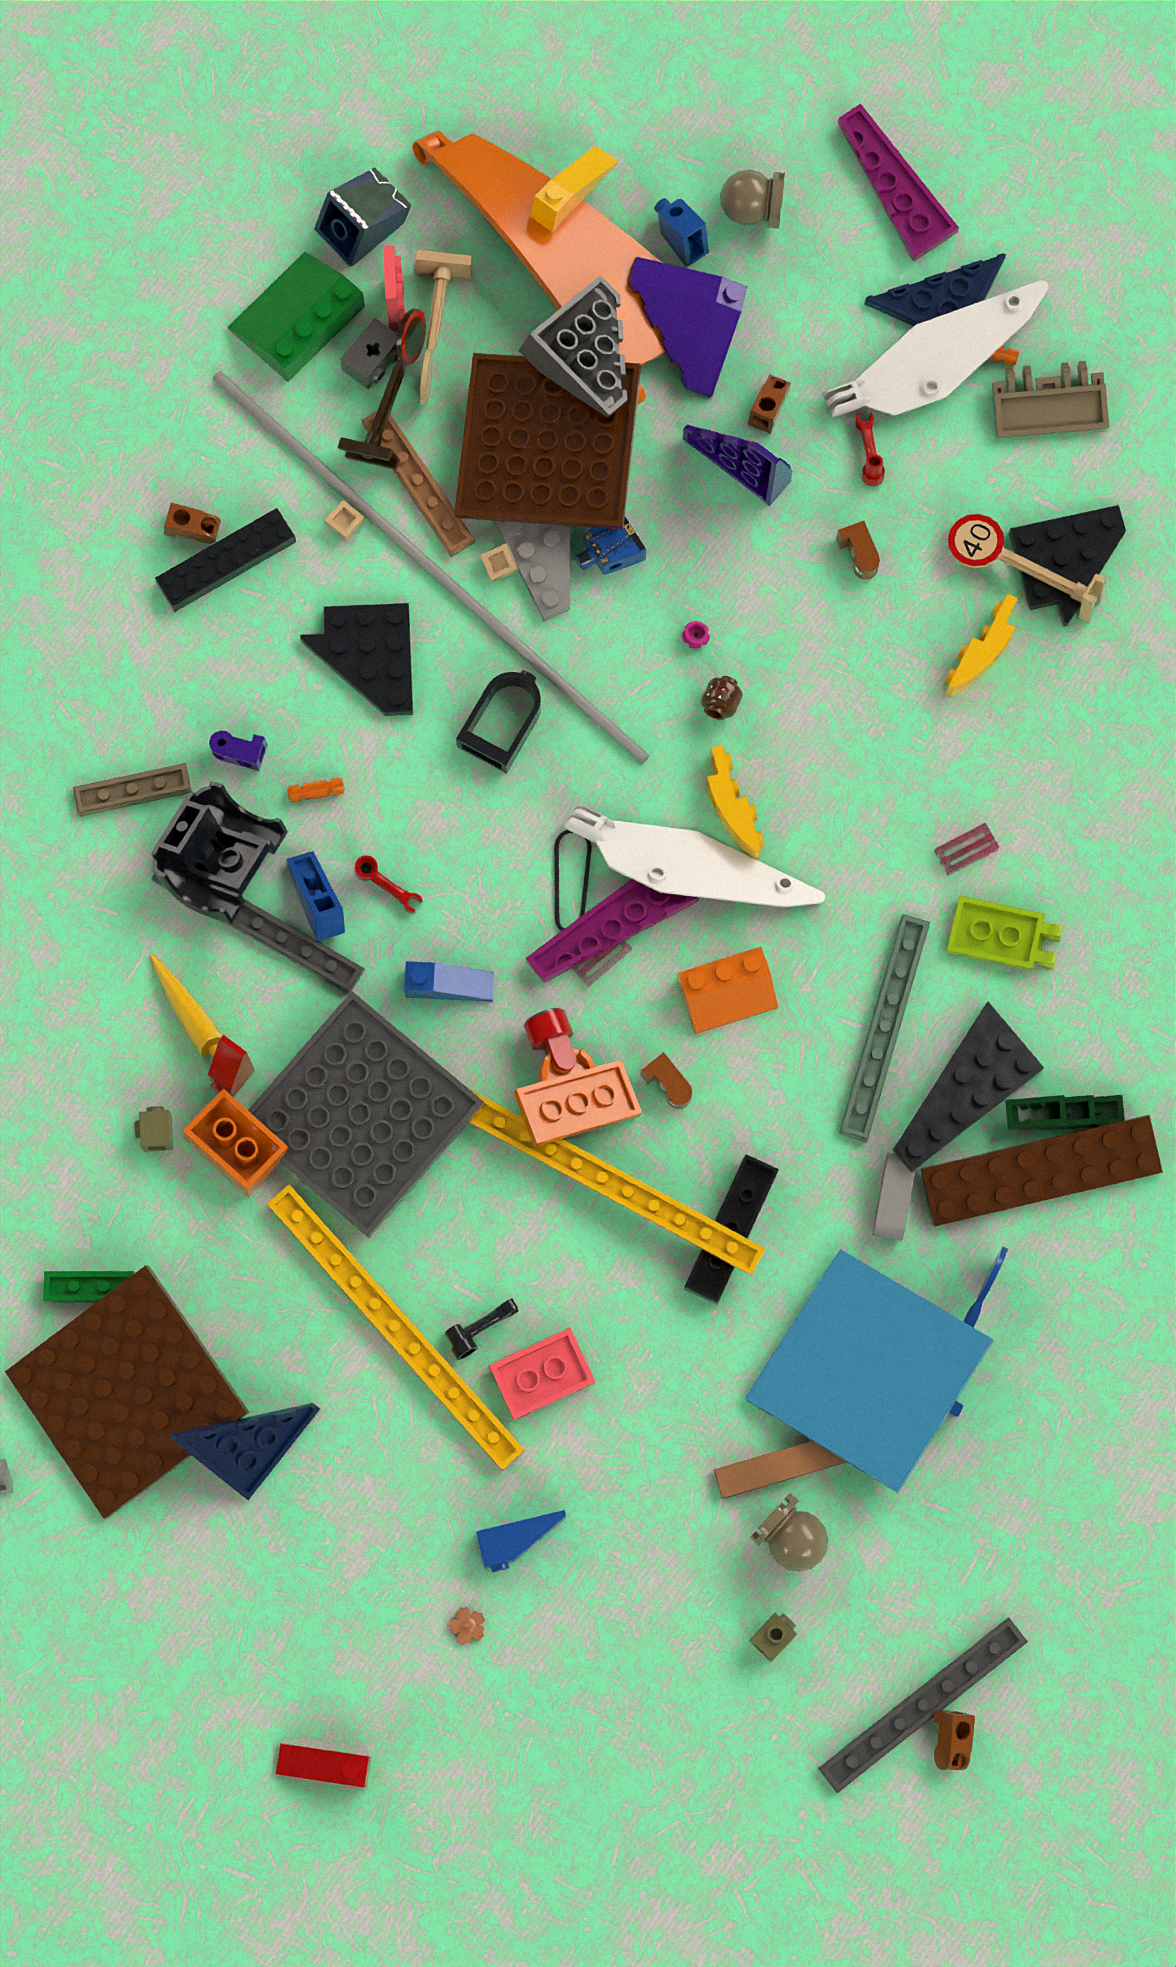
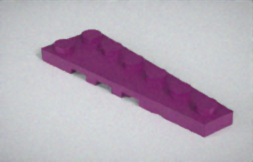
M861 104L838 118V125L913 261H916L958 233L959 227Z
M631 879L526 957V962L542 982L545 983L692 906L699 901V898L660 893Z

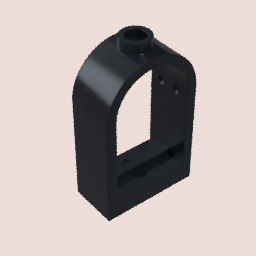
M522 670L521 673L506 672L493 678L456 738L457 747L507 774L541 713V695L535 683L536 677ZM516 686L529 692L535 704L507 752L472 732L493 696L502 688Z

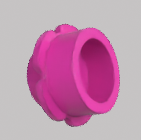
M690 622L685 626V631L682 632V639L684 643L689 644L690 648L698 649L701 645H706L709 642V629L702 622ZM697 633L699 636L694 637L693 634Z

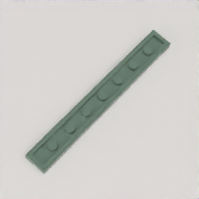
M902 914L839 1131L841 1135L864 1142L868 1141L929 929V921Z

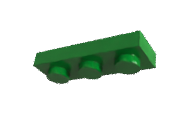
M44 1271L43 1301L97 1302L135 1274V1272Z

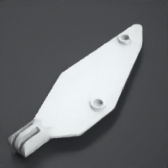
M1040 280L915 325L855 381L822 393L824 400L827 401L828 409L831 410L832 418L863 407L897 416L947 398L1031 319L1048 291V283ZM1014 302L1017 306H1012L1009 303Z
M577 804L564 825L567 830L596 843L609 868L660 893L777 907L821 904L825 900L823 892L698 831L614 821L581 804Z

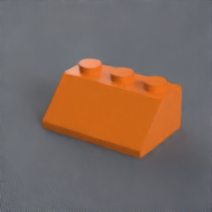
M762 947L678 972L677 982L695 1034L778 1008L771 973Z
M225 1089L183 1130L184 1139L248 1198L270 1176L288 1150V1146Z

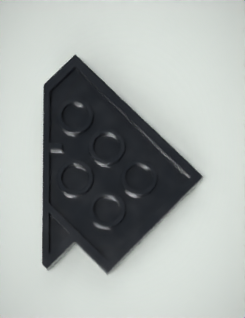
M1116 505L1010 528L1009 536L1015 554L1076 584L1079 582L1088 586L1095 574L1099 575L1123 538L1126 529L1120 507ZM1019 570L1029 609L1034 610L1057 605L1063 627L1068 626L1081 602L1070 598L1071 595Z
M409 603L324 607V634L300 635L301 643L384 716L413 715Z

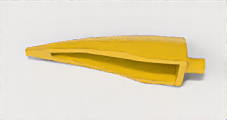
M152 954L150 959L158 979L190 1040L202 1058L209 1053L214 1057L219 1039L222 1037L221 1033L187 988Z

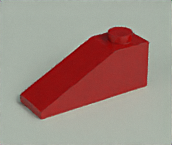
M222 1035L207 1075L210 1081H212L211 1088L218 1093L225 1089L234 1097L255 1069L248 1053L225 1035Z
M280 1743L276 1774L367 1788L371 1757Z

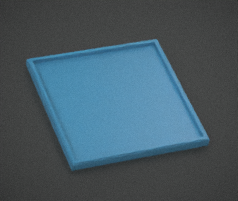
M840 1249L745 1399L899 1494L989 1350L993 1339Z

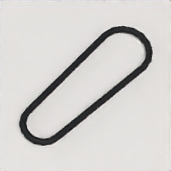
M569 830L560 833L554 845L555 922L561 931L565 928L562 927L559 920V843L563 836L573 833ZM586 838L584 839L587 842V856L580 917L585 914L592 850L591 841Z

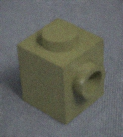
M163 1106L147 1107L146 1111L139 1112V1120L134 1122L135 1137L140 1138L142 1150L144 1152L173 1150V1128L170 1111L164 1110Z
M774 1613L749 1641L771 1662L797 1635L793 1630L796 1625L784 1613L780 1617Z

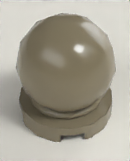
M751 169L738 171L731 175L723 184L720 193L721 207L725 214L732 221L742 225H754L765 219V221H768V228L779 229L785 173L774 172L773 179L770 178L769 180L761 172Z
M789 1493L785 1498L788 1502L787 1506L781 1502L758 1528L762 1534L759 1535L755 1531L750 1538L758 1546L763 1541L769 1543L770 1554L779 1565L788 1570L801 1572L812 1569L822 1561L827 1552L828 1536L826 1528L817 1517L809 1512L797 1511V1508L794 1506L799 1500Z

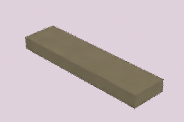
M186 763L73 787L79 817L184 795L192 791Z

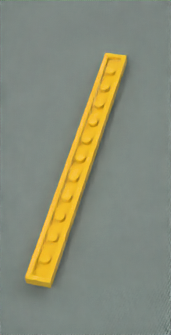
M471 1090L484 1101L485 1105L469 1122L470 1124L751 1276L753 1275L766 1248L564 1139L533 1147L521 1116Z
M290 1184L267 1203L277 1217L502 1471L525 1452L516 1439Z

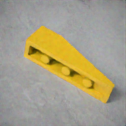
M594 146L553 177L535 195L530 217L553 232L617 165L618 161L599 147Z

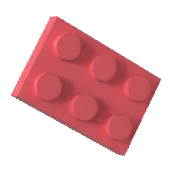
M383 246L388 324L392 331L398 333L400 323L405 315L401 256H395L394 246Z
M571 1328L489 1365L514 1421L595 1384L593 1375Z

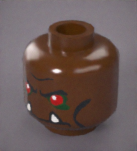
M729 676L711 679L701 698L704 712L717 720L732 717L736 713L743 697L742 690L737 685L738 682Z

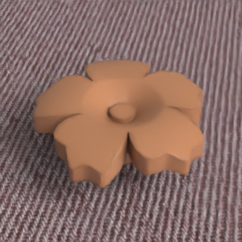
M461 1607L459 1612L456 1613V1617L459 1620L453 1619L449 1621L448 1628L452 1630L453 1634H458L457 1642L462 1645L470 1643L472 1640L471 1636L477 1641L484 1637V1628L478 1626L485 1621L483 1613L473 1611L470 1616L468 1607Z

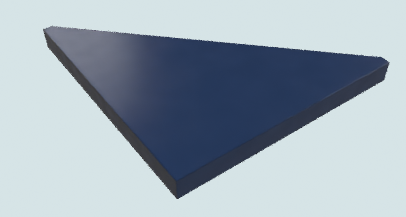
M1001 253L997 257L985 261L979 260L961 266L957 270L947 273L942 272L910 285L908 283L889 289L887 292L876 296H868L864 304L915 326L984 301L1006 258V254Z
M314 1403L241 1418L237 1421H227L172 1433L169 1438L245 1499L249 1500L319 1412L320 1408Z

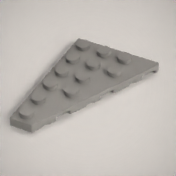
M493 521L504 544L509 545L519 573L543 621L545 622L569 611L571 526Z

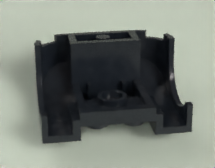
M210 782L209 786L201 788L196 793L193 791L189 793L155 845L151 854L153 857L154 873L161 884L182 904L200 914L231 925L245 903L242 896L243 892L267 853L275 854L288 830L281 819H265L252 814L232 799L223 784Z

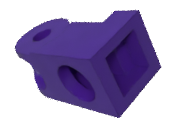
M220 730L212 734L209 740L210 748L216 759L260 771L268 745L265 737L253 734L252 741L233 737L229 732Z

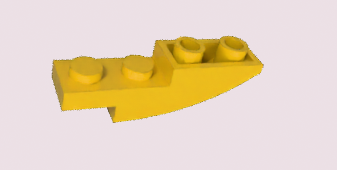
M1007 593L1003 602L998 600L991 616L995 617L992 625H985L979 640L973 637L969 646L963 644L956 658L961 662L957 670L954 668L950 669L944 682L949 685L946 695L951 697L975 683L999 659L1016 627L1008 624L1007 621L1018 598Z
M723 745L711 747L710 757L715 775L707 776L706 787L712 805L732 839L750 857L757 859L760 857L761 849L764 848V840L761 831L756 832L754 821H758L755 805H749L747 796L736 798L740 796L737 781L731 780L729 770L733 769L730 753L724 752Z

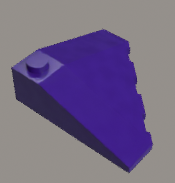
M636 257L628 282L632 292L638 291L646 305L642 308L652 328L658 327L665 340L661 345L671 363L676 361L684 374L680 378L684 387L711 398L742 311L748 286L722 276Z
M688 424L684 427L683 440L769 506L791 482L793 471L790 465L785 460L777 458L758 442L744 440Z

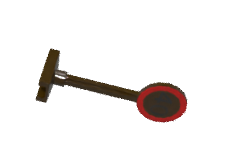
M410 309L402 319L396 343L398 360L390 375L372 428L367 433L364 442L340 438L337 448L346 451L345 457L347 459L397 470L400 459L391 448L381 446L383 441L382 434L404 377L406 365L413 364L418 359L423 348L426 334V319L424 313L419 309Z

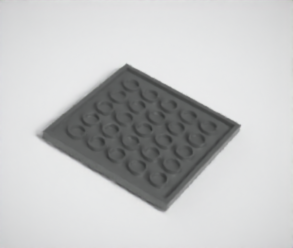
M351 991L248 1111L288 1146V1150L280 1162L370 1238L485 1103Z

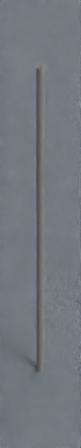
M218 371L213 376V380L641 764L649 758V754L221 371Z

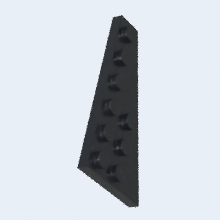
M989 1001L981 1010L893 1148V1151L911 1173L1044 1069L1043 1065Z

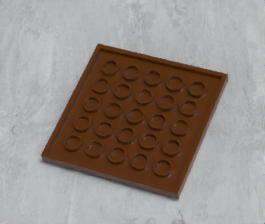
M473 353L454 511L455 518L623 530L641 374L640 363L625 362L626 375L621 377L622 390H627V401L607 418L540 373L524 356Z
M145 1265L5 1371L103 1519H108L192 1456L169 1438L172 1433L227 1421H237L250 1413L149 1265Z

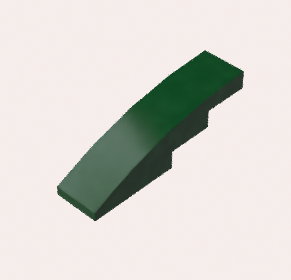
M1058 1095L1005 1100L1008 1130L1094 1128L1125 1120L1122 1095L1094 1097V1095L1073 1097Z

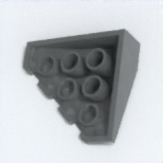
M600 275L533 330L524 341L519 352L540 373L608 418L627 401V390H622L621 377H624L626 372L625 356L619 355V342L623 341L622 320L617 319L616 309L621 305V295Z

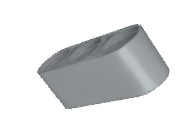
M888 1152L886 1156L873 1235L902 1241L915 1170L911 1173L894 1153Z

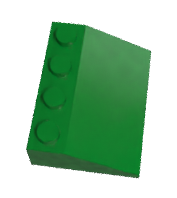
M304 252L228 326V329L289 382L365 307L363 292L343 274Z

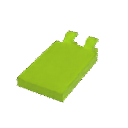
M959 896L947 953L1028 971L1033 970L1034 963L1044 968L1054 969L1057 953L1042 951L1044 937L1051 941L1060 942L1063 926L1043 922L1044 913Z

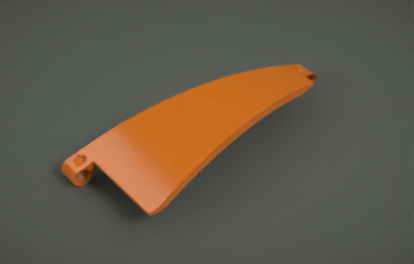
M436 130L413 142L412 148L417 160L423 165L430 162L436 164L444 175L469 199L522 261L557 310L601 275L621 295V305L616 308L617 319L622 320L623 341L619 342V355H624L625 362L640 363L643 366L665 353L661 345L665 340L657 326L651 327L642 310L646 305L638 291L633 293L628 284L634 259L640 257L660 262L654 255L583 200L553 232L530 217L535 195L551 178L475 134H469L455 142H451L443 133ZM640 383L637 405L642 403L646 397Z

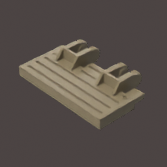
M1079 361L1077 366L1079 386L1071 387L1070 366L1068 362L1061 363L1062 388L1060 376L1036 378V390H1033L1031 367L1023 366L1024 391L1016 392L1013 367L1006 368L1007 393H1005L1004 381L992 382L996 438L1108 429L1109 418L1104 372L1091 373L1092 385H1089L1086 361Z

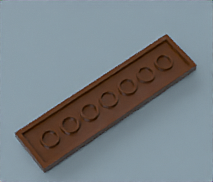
M1150 1115L920 1168L933 1226L1163 1173Z

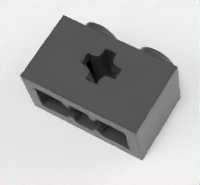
M375 318L340 359L342 371L367 389L373 383H379L384 377L385 369L388 365L398 360L396 349L397 333Z

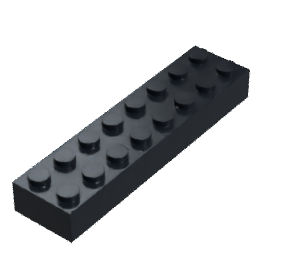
M275 508L155 577V580L173 611L176 612L296 543V538L278 508Z
M745 1154L715 1221L748 1239L779 1169ZM701 1249L684 1286V1290L718 1305L735 1267Z

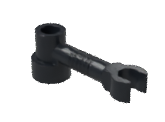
M513 1298L505 1301L494 1311L487 1314V1316L482 1317V1319L477 1320V1322L472 1323L463 1329L461 1324H456L445 1332L453 1346L451 1350L457 1360L468 1357L478 1349L472 1337L489 1328V1326L519 1312Z

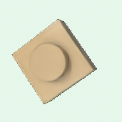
M342 500L327 516L325 524L347 541L363 524L365 518L347 502Z
M506 543L480 555L492 582L519 571L510 547Z

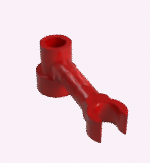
M871 412L869 414V422L860 421L859 414L857 413L855 426L862 434L866 454V464L862 469V480L868 486H878L884 481L885 468L882 457L877 455L872 431L874 415Z
M368 855L361 856L355 862L354 871L360 880L372 881L398 899L404 905L407 912L415 913V910L408 905V901L416 899L422 903L423 900L419 894L409 893L385 878V876L379 873L378 864L373 857ZM368 867L371 872L365 874L361 871V868Z

